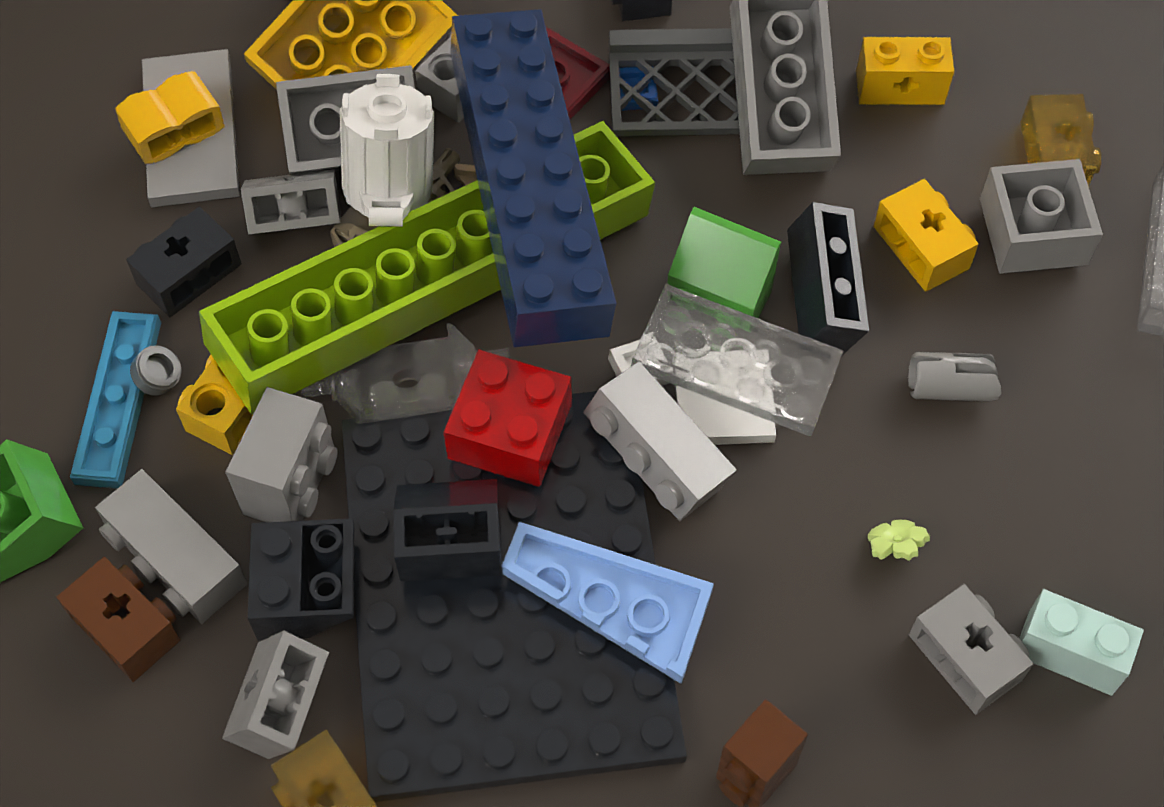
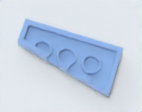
M519 522L502 564L503 575L682 684L714 583Z

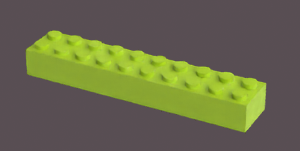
M601 121L574 134L600 240L648 216L655 181L605 122ZM478 180L410 211L403 219V227L378 226L199 311L204 345L251 415L254 414L266 387L294 394L501 290Z

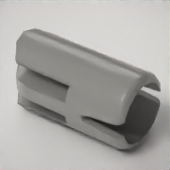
M915 352L911 357L908 384L909 388L914 389V391L910 392L914 399L997 400L1001 395V384L992 354Z

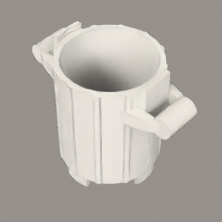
M377 74V83L363 85V87L356 89L350 94L344 93L342 107L340 108L342 189L344 190V196L348 205L350 204L354 209L361 212L362 215L369 218V226L403 227V219L408 213L427 204L431 192H433L434 111L432 109L431 96L423 95L412 86L399 84L400 75Z

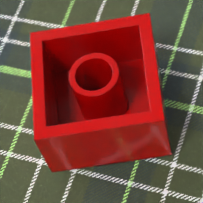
M478 349L444 430L447 459L540 487L572 405V377Z

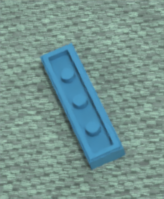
M112 311L70 474V479L74 485L119 488L124 482L145 394L134 384L130 374V366L133 359L144 348L156 346L161 327L160 318L156 314Z

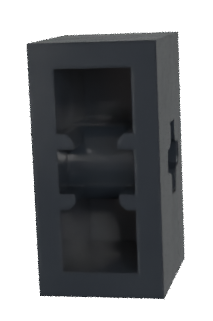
M200 206L187 216L178 218L169 229L151 242L142 244L133 255L126 259L136 284L169 318L242 265L234 239Z

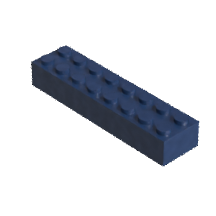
M542 10L452 16L450 55L513 347L610 337L616 300Z

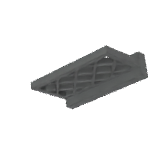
M731 28L609 31L608 64L610 72L612 132L616 136L740 134L737 101L726 93L736 82ZM721 65L732 75L720 86H717L703 74L708 67ZM668 66H679L689 75L675 87L660 73ZM619 67H637L646 76L632 88L619 77ZM652 80L669 94L656 107L639 94ZM695 80L712 93L700 106L696 105L682 93ZM620 89H622L623 93L626 94L621 100ZM632 98L636 101L637 105L648 113L640 122H621V110L628 105ZM719 99L734 114L727 121H715L705 111ZM676 100L691 114L684 121L672 122L662 112Z

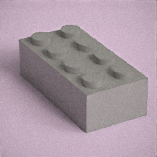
M732 0L730 18L743 175L830 171L841 157L827 0Z

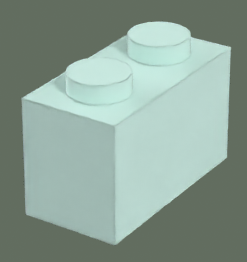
M1043 589L1028 613L1019 639L1026 646L1029 658L1034 664L1112 696L1130 674L1144 629Z

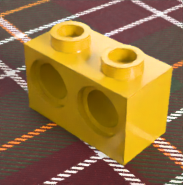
M212 355L209 356L205 370L195 384H191L184 389L176 408L186 432L231 455H234L253 416ZM223 408L215 415H206L212 409Z

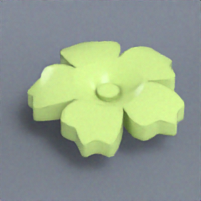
M898 519L893 520L891 526L888 523H882L871 529L868 534V541H871L873 557H878L882 560L893 553L895 558H904L910 561L913 557H918L917 547H923L925 542L930 541V535L927 533V529L915 526L914 522Z

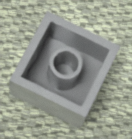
M1080 159L990 168L980 196V203L999 273L1089 265L1103 233Z
M266 387L226 470V475L243 515L264 522L302 521L304 517L309 518L312 515L318 501L317 487L323 474L328 476L331 473L337 458V448L333 444L331 426L328 425L323 404Z

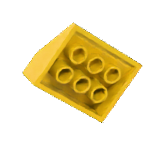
M293 0L248 48L244 56L246 62L275 89H277L276 82L409 65H412L413 70L452 27V16L458 15L442 0Z

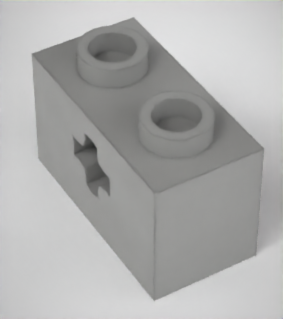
M335 169L245 180L242 185L241 194L248 234L340 223L341 208Z
M965 584L920 614L909 633L910 638L975 715L1019 684L1034 664L1029 658V652L1024 643L1014 634H1008L995 619L994 611L990 604L982 596L974 595ZM975 644L979 645L974 647L973 649L969 648L970 646H973Z
M286 631L279 632L258 642L222 739L267 759L295 750L329 652Z

